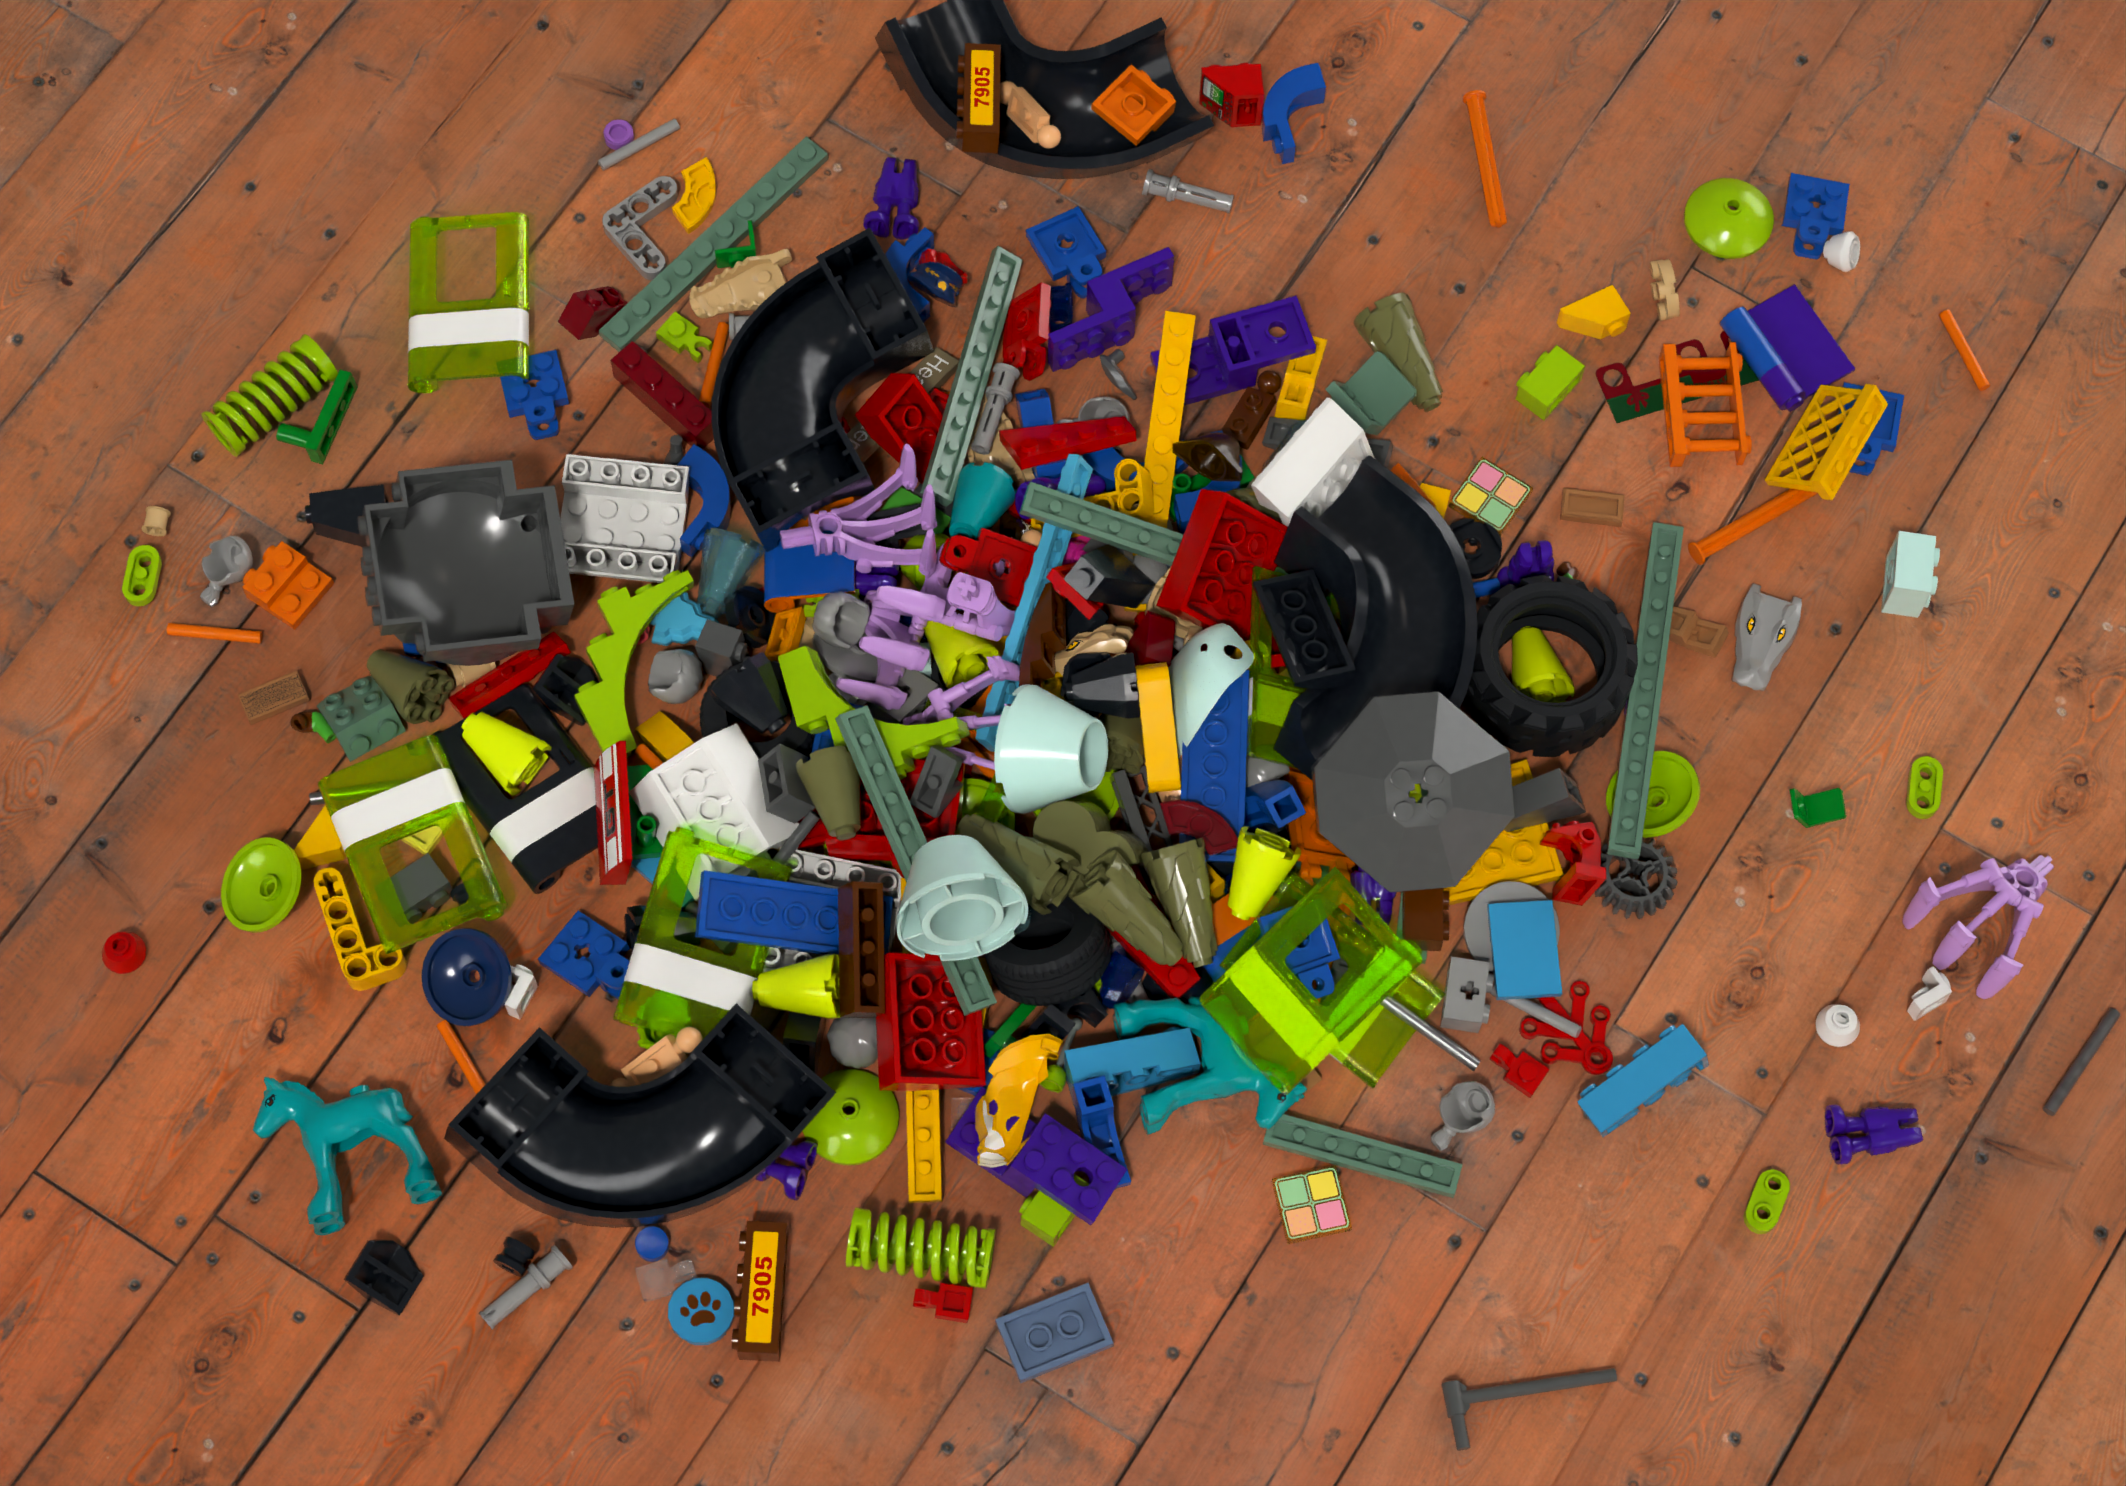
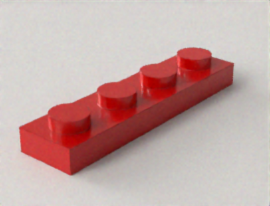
M553 631L541 639L538 649L524 650L448 699L452 707L465 719L470 714L475 713L522 683L531 681L536 674L546 669L556 654L566 656L571 652L567 644Z

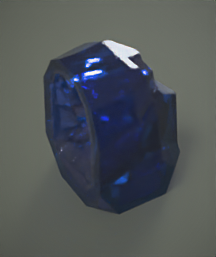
M1116 950L1111 955L1110 962L1101 977L1102 985L1099 989L1102 1003L1110 1009H1114V1004L1124 1003L1130 998L1141 982L1145 971Z

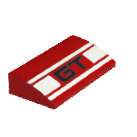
M618 741L599 756L594 766L600 885H626L632 863L626 741Z

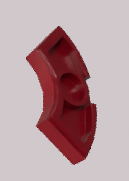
M1175 800L1160 803L1169 835L1184 834L1195 839L1203 837L1205 849L1209 856L1237 848L1238 838L1233 829L1223 817L1211 809L1190 801Z

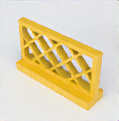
M1865 384L1861 390L1820 385L1766 476V483L1769 486L1818 492L1822 499L1833 500L1888 406L1887 401L1877 386ZM1826 396L1836 397V400L1821 407ZM1857 399L1853 407L1848 410L1845 409L1844 405ZM1838 408L1841 409L1842 413L1826 421L1825 415ZM1821 418L1822 423L1807 431L1810 423ZM1843 423L1837 432L1831 433V428ZM1824 432L1827 433L1828 437L1812 444V438ZM1807 442V448L1793 455L1797 446ZM1829 446L1826 453L1818 458L1816 453ZM1812 455L1814 461L1798 468V462ZM1793 466V472L1784 477H1779L1783 470ZM1814 471L1810 481L1802 479L1803 476Z

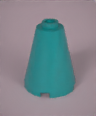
M985 462L982 466H973L974 463H969L962 468L953 500L949 528L951 537L961 535L976 540L980 528L989 530L1012 506L1016 490L1014 491L1012 486L1013 480L1011 476L1002 468Z

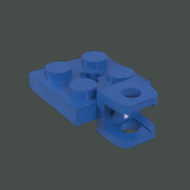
M1795 173L1790 174L1782 226L1796 228L1793 244L1796 256L1817 260L1822 255L1828 235L1833 236L1843 233L1850 184ZM1811 202H1818L1821 205L1819 208H1815ZM1810 244L1814 247V249L1807 250L1804 248L1803 245Z
M1077 206L1026 229V238L1051 279L1055 281L1067 275V282L1074 293L1084 299L1087 296V288L1083 286L1087 284V281L1102 275V267L1099 261L1106 258V250L1083 212ZM1065 239L1066 242L1072 241L1073 244L1069 248L1060 247L1061 240Z
M552 350L497 363L509 417L525 415L530 436L534 440L556 436L559 432V424L555 408L569 405L557 351ZM531 380H539L536 383V387H531L530 384L526 383ZM545 423L549 425L548 429L546 430L538 429L539 425Z
M1846 382L1843 384L1844 388L1861 390L1864 388V386ZM1879 390L1887 401L1888 406L1856 459L1864 461L1865 465L1858 466L1854 462L1849 472L1868 476L1872 473L1881 450L1894 452L1904 395ZM1857 399L1844 405L1845 409L1848 410L1853 407ZM1838 408L1837 415L1842 413L1840 408ZM1843 423L1835 426L1834 433L1840 429Z
M1315 897L1257 918L1275 974L1279 980L1291 976L1295 991L1302 1000H1315L1334 992V980L1329 965L1326 963L1338 960L1340 956L1320 897ZM1296 929L1299 933H1305L1306 939L1302 941L1303 946L1298 948L1297 944H1292L1291 942L1293 931ZM1313 980H1315L1316 982L1315 989H1313L1312 987Z
M579 910L538 958L540 965L588 997L600 985L601 989L619 1000H627L639 986L638 983L629 981V985L623 988L627 983L624 979L630 962L623 957L630 948L628 943ZM581 948H589L590 956L588 958L582 956L580 959H576L578 956L577 952Z

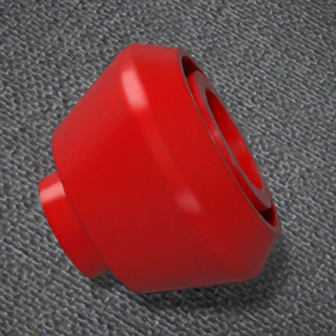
M124 931L112 934L102 948V960L105 966L118 974H127L135 971L143 964L146 958V945L140 936L132 932Z

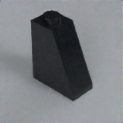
M384 484L309 493L310 505L305 506V516L307 524H313L316 535L363 547L367 546L365 535L360 536L358 517L363 515L364 505L388 503V496Z
M1109 544L1082 555L1064 578L1070 586L1088 601L1135 609L1138 608L1156 585L1118 549Z
M789 1011L783 1036V1045L817 1075L826 1018Z

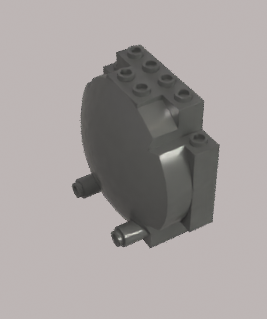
M512 460L398 471L396 482L391 484L394 502L364 505L363 515L358 517V529L360 536L365 535L367 546L362 547L363 557L360 558L362 575L368 576L365 597L367 606H373L371 607L373 625L379 626L381 636L394 634L403 643L415 644L417 652L423 655L424 662L439 661L463 666L492 663L509 657L518 651L538 649L541 642V634L549 632L552 626L568 625L574 607V599L555 485L517 489Z

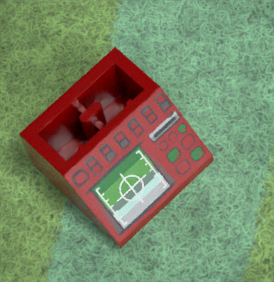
M1241 63L1232 66L1211 65L1209 67H1201L1199 104L1230 127L1261 126L1264 101L1261 64Z

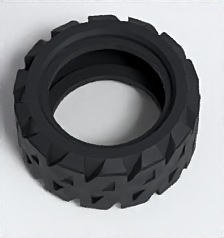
M1546 575L1522 578L1518 586L1508 584L1491 595L1488 604L1481 606L1477 612V649L1473 673L1464 698L1465 704L1473 709L1471 716L1476 723L1488 734L1498 735V742L1501 745L1519 753L1534 750L1533 756L1558 757L1566 751H1569V754H1574L1592 746L1599 737H1605L1617 723L1625 707L1638 666L1637 645L1634 644V633L1624 613H1617L1615 603L1594 587L1591 593L1584 582L1564 576H1558L1556 582ZM1526 626L1560 633L1577 642L1587 652L1596 670L1597 684L1583 696L1571 701L1560 703L1539 701L1523 694L1512 685L1502 670L1498 652L1512 639L1516 632Z

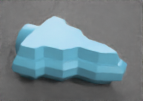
M685 592L672 600L651 621L650 624L655 626L651 642L668 646L672 642L686 644L693 639L698 641L707 619L719 622L714 617L702 613L700 604L690 600L688 593Z

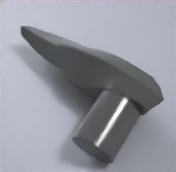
M1116 349L1109 356L1100 355L1102 368L1110 381L1127 396L1136 400L1137 397L1133 389L1126 381L1124 373L1117 366L1125 358L1124 353L1120 349Z
M673 435L670 438V450L664 461V464L678 465L684 457L682 437L679 435Z

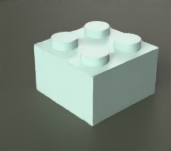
M1898 531L1886 556L1882 613L1918 618L1923 608H1928L1931 595H1935L1938 577L1933 576L1934 567H1937L1940 558V548H1935L1936 536Z

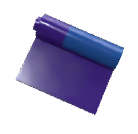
M1795 284L1748 311L1745 307H1739L1731 311L1720 322L1724 332L1731 342H1736L1737 350L1782 411L1788 410L1791 412L1797 409L1806 398L1817 392L1820 385L1829 386L1855 371L1853 364Z

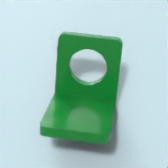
M752 220L747 221L751 246L715 250L717 268H733L737 261H744L747 257L756 256Z
M1795 788L1790 789L1794 818L1805 828L1845 819L1847 816L1843 791L1840 788L1803 796Z

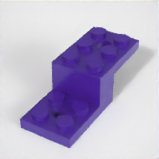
M1169 247L1087 281L1086 311L1089 317L1048 334V364L1053 372L1059 369H1069L1080 360L1087 357L1095 358L1101 355L1104 350L1115 345L1123 346L1134 338L1136 317L1134 305L1140 302L1142 298L1151 294H1161L1172 286L1174 255Z
M1297 296L1210 319L1208 337L1192 341L1189 368L1194 369L1197 375L1193 378H1187L1184 405L1239 391L1247 387H1253L1256 385L1257 369L1315 353L1316 345ZM1273 327H1280L1285 331V335L1274 337L1269 333V330ZM1160 350L1150 353L1155 373H1157Z
M983 1087L980 1088L945 1141L949 1146L976 1164L977 1156L979 1155L977 1147L980 1141L975 1129V1109L980 1098L986 1094L987 1090ZM992 1100L989 1103V1114L995 1115L998 1105L995 1100ZM1046 1113L1037 1123L1030 1119L1027 1120L1021 1143L1027 1138L1029 1139L1008 1166L1003 1165L995 1168L980 1166L1026 1198L1035 1188L1089 1225L1094 1223L1127 1171L1121 1164ZM1013 1116L1007 1120V1131L1013 1127L1020 1117ZM1074 1172H1085L1089 1177V1185L1085 1187L1079 1186L1074 1181Z

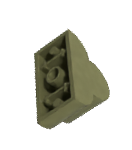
M1085 800L1057 801L1049 804L1039 813L1033 827L1034 839L1065 854L1068 853L1079 861L1080 867H1072L1073 870L1079 873L1078 876L1081 873L1085 877L1090 872L1087 866L1110 850L1117 851L1129 866L1141 864L1140 854L1149 852L1145 843L1135 834L1125 830H1111V825L1105 812L1096 804Z

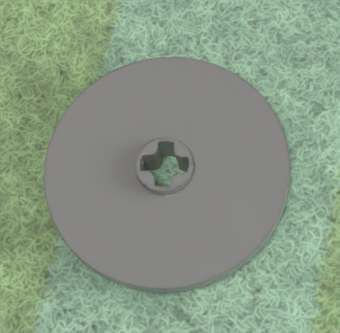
M814 632L813 648L818 652L822 663L829 670L842 678L875 683L878 673L877 657L859 647L860 639L851 649H843L825 643Z
M1514 881L1500 882L1481 891L1469 905L1463 923L1465 943L1473 959L1490 962L1489 972L1494 974L1487 913L1488 904L1546 901L1549 899L1536 888ZM1553 907L1556 939L1558 945L1560 927L1557 913Z

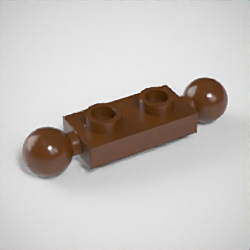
M1264 371L1259 375L1257 379L1258 390L1247 387L1222 428L1224 434L1234 437L1238 441L1239 446L1246 450L1249 449L1276 404L1275 397L1272 394L1280 389L1281 378L1274 371Z

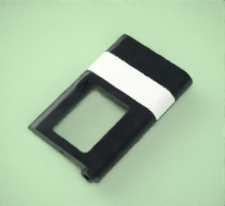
M522 684L474 714L477 715L480 712H484L495 717L508 709L514 710L535 737L547 742L552 747L550 751L546 752L558 766L559 771L518 797L507 799L461 738L464 730L461 726L466 718L444 731L439 730L433 733L427 739L428 744L425 750L439 769L448 768L452 770L466 805L534 894H539L548 890L558 881L561 870L598 848L594 766L532 689L531 685Z

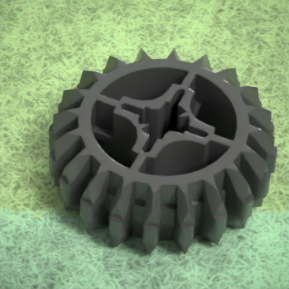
M1642 837L1639 858L1646 862L1606 854L1608 844L1603 845L1600 866L1606 867V880L1594 894L1595 897L1605 896L1602 901L1603 907L1610 904L1614 905L1613 915L1617 914L1621 909L1625 911L1624 917L1626 919L1630 918L1632 912H1635L1638 919H1642L1645 911L1650 916H1653L1657 911L1656 907L1662 910L1666 907V900L1672 899L1674 892L1671 889H1675L1678 883L1673 878L1677 874V868L1670 867L1673 863V856L1663 857L1666 851L1665 846L1658 849L1654 848L1655 839H1651L1647 844L1643 842L1644 838ZM1618 860L1621 873L1611 880L1609 866ZM1629 873H1633V879L1628 876ZM1656 873L1659 886L1650 894L1647 880ZM1635 874L1640 877L1639 880H1635ZM1623 891L1630 892L1633 896L1627 895Z

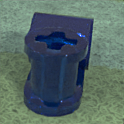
M1071 282L1065 283V286L1051 287L1050 333L1073 324ZM1062 321V322H1064V323H1063V324H1056V323H1054V322Z

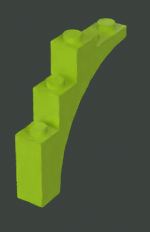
M680 570L673 571L663 577L664 582L654 587L652 584L644 585L634 592L635 596L633 597L630 596L626 586L621 589L615 586L604 591L601 594L602 598L597 600L598 608L612 635L607 636L604 633L589 641L590 646L586 647V653L601 682L596 684L595 681H590L579 687V693L575 694V701L602 753L618 741H626L627 758L636 754L637 745L628 725L625 708V681L630 659L641 635L654 617L672 600L694 587V580L688 570L682 573Z
M805 645L778 656L797 727L811 734L822 733L830 728L834 746H846L847 752H849L835 718L840 714L855 710V708L838 692L826 674L818 652ZM957 717L935 723L917 725L887 723L873 718L900 780L907 776L906 773L916 770L912 758L920 759L927 757L931 746L934 745L943 747L955 746L961 742L962 738L970 735L967 723Z

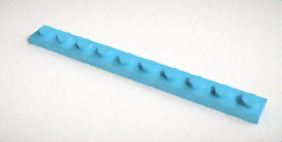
M1068 454L1066 463L1061 470V479L1057 491L1083 499L1093 468L1079 454ZM1044 523L1042 536L1033 556V564L1029 576L1025 580L1019 606L1015 610L1011 631L1005 641L1002 659L1020 666L1024 641L1034 609L1045 584L1050 583L1046 576L1052 568L1062 566L1072 535L1071 531ZM1004 680L993 683L991 691L986 698V707L982 717L1001 715L1004 704L1013 703L1016 696H1013L1012 693L1019 687V681ZM998 726L978 728L976 731L975 739L990 752L995 751Z

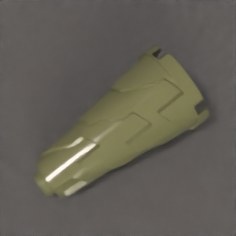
M1396 293L1374 302L1376 305L1374 310L1370 312L1367 307L1354 319L1357 331L1374 353L1383 352L1415 387L1417 394L1411 400L1413 405H1416L1419 410L1424 409L1425 412L1437 408L1441 404V392L1443 391L1435 375L1433 362L1424 343L1426 339L1417 321L1408 294Z
M977 813L971 816L965 815L958 824L957 830L959 835L969 836L980 842L1022 889L1027 903L1032 909L1042 915H1046L1052 912L1046 906L1052 903L1058 907L1067 897L1070 887L1079 874L1072 867H1080L1079 861L1072 855L1065 854L1034 838L1023 836L997 821L993 822Z
M1203 837L1140 854L1142 863L1147 868L1155 893L1162 904L1166 918L1170 922L1175 934L1183 943L1181 949L1183 958L1187 959V963L1193 962L1194 968L1213 963L1212 957L1216 956V951L1218 950L1212 921L1209 873Z
M1110 850L1096 858L1087 866L1090 872L1085 877L1080 873L1073 882L1068 896L1087 914L1091 913L1108 929L1119 933L1137 951L1141 950L1159 965L1167 964L1168 966H1173L1183 956L1181 951L1183 943L1172 930L1168 919L1150 900L1152 896L1136 878L1133 869L1115 850Z

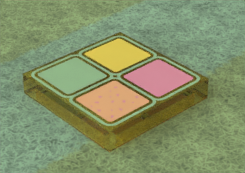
M1481 457L1450 499L1448 507L1466 518L1475 519L1474 522L1490 524L1501 537L1532 494L1533 487Z
M1336 1165L1272 1179L1271 1183L1287 1245L1352 1230Z

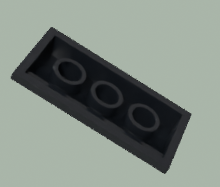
M1310 569L1254 581L1252 584L1294 687L1324 689L1353 685L1356 668L1314 570Z

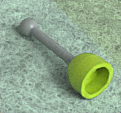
M1079 1018L1072 1019L1076 1024L1066 1038L1056 1065L1047 1066L1048 1077L1040 1083L1043 1088L1049 1091L1059 1093L1062 1092L1065 1086L1066 1073L1062 1068L1064 1051L1069 1050L1076 1031L1082 1028V1021Z

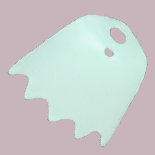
M1224 623L1215 624L1196 633L1171 660V665L1168 668L1178 759L1182 755V744L1184 743L1188 747L1224 691L1254 661V654L1249 646L1231 626ZM1206 643L1208 650L1201 651V646ZM1227 645L1235 646L1240 649L1243 656L1240 659L1230 658L1225 654L1223 648Z

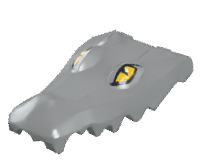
M1753 583L1741 603L1735 623L1736 663L1732 682L1738 683L1741 687L1747 686L1753 690L1764 691L1770 681L1772 672L1795 639L1800 624L1802 598L1793 596L1790 602L1760 593L1761 586Z

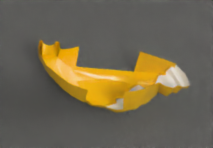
M1051 1034L1030 1035L1008 1045L997 1055L988 1070L993 1075V1078L988 1085L986 1094L980 1098L975 1109V1129L980 1141L977 1147L979 1153L977 1164L979 1166L989 1168L1003 1165L1008 1166L1029 1138L1021 1143L1037 1086L1048 1077L1047 1059H1058V1051L1063 1040ZM992 1100H995L998 1105L995 1115L989 1114V1103ZM1013 1116L1020 1117L1012 1128L1007 1131V1120Z

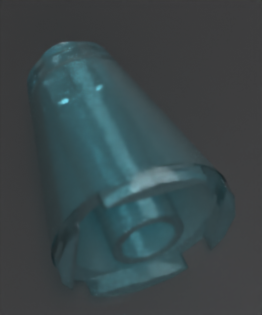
M718 528L705 530L697 604L702 607V613L718 618L719 614H726L724 599L727 595L745 585L763 556L765 548L761 544L751 539L748 545L745 540L741 539L742 535Z

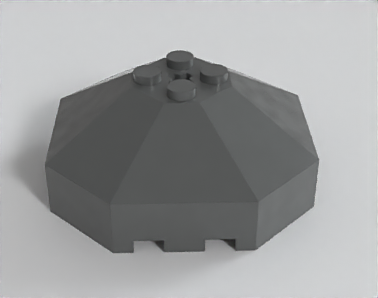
M1437 691L1370 697L1356 716L1333 740V743L1323 755L1311 766L1317 832L1389 892L1455 887L1515 817L1509 750ZM1415 784H1420L1421 789L1428 792L1427 796L1422 797L1421 803H1416L1415 798L1409 797V791L1414 790Z

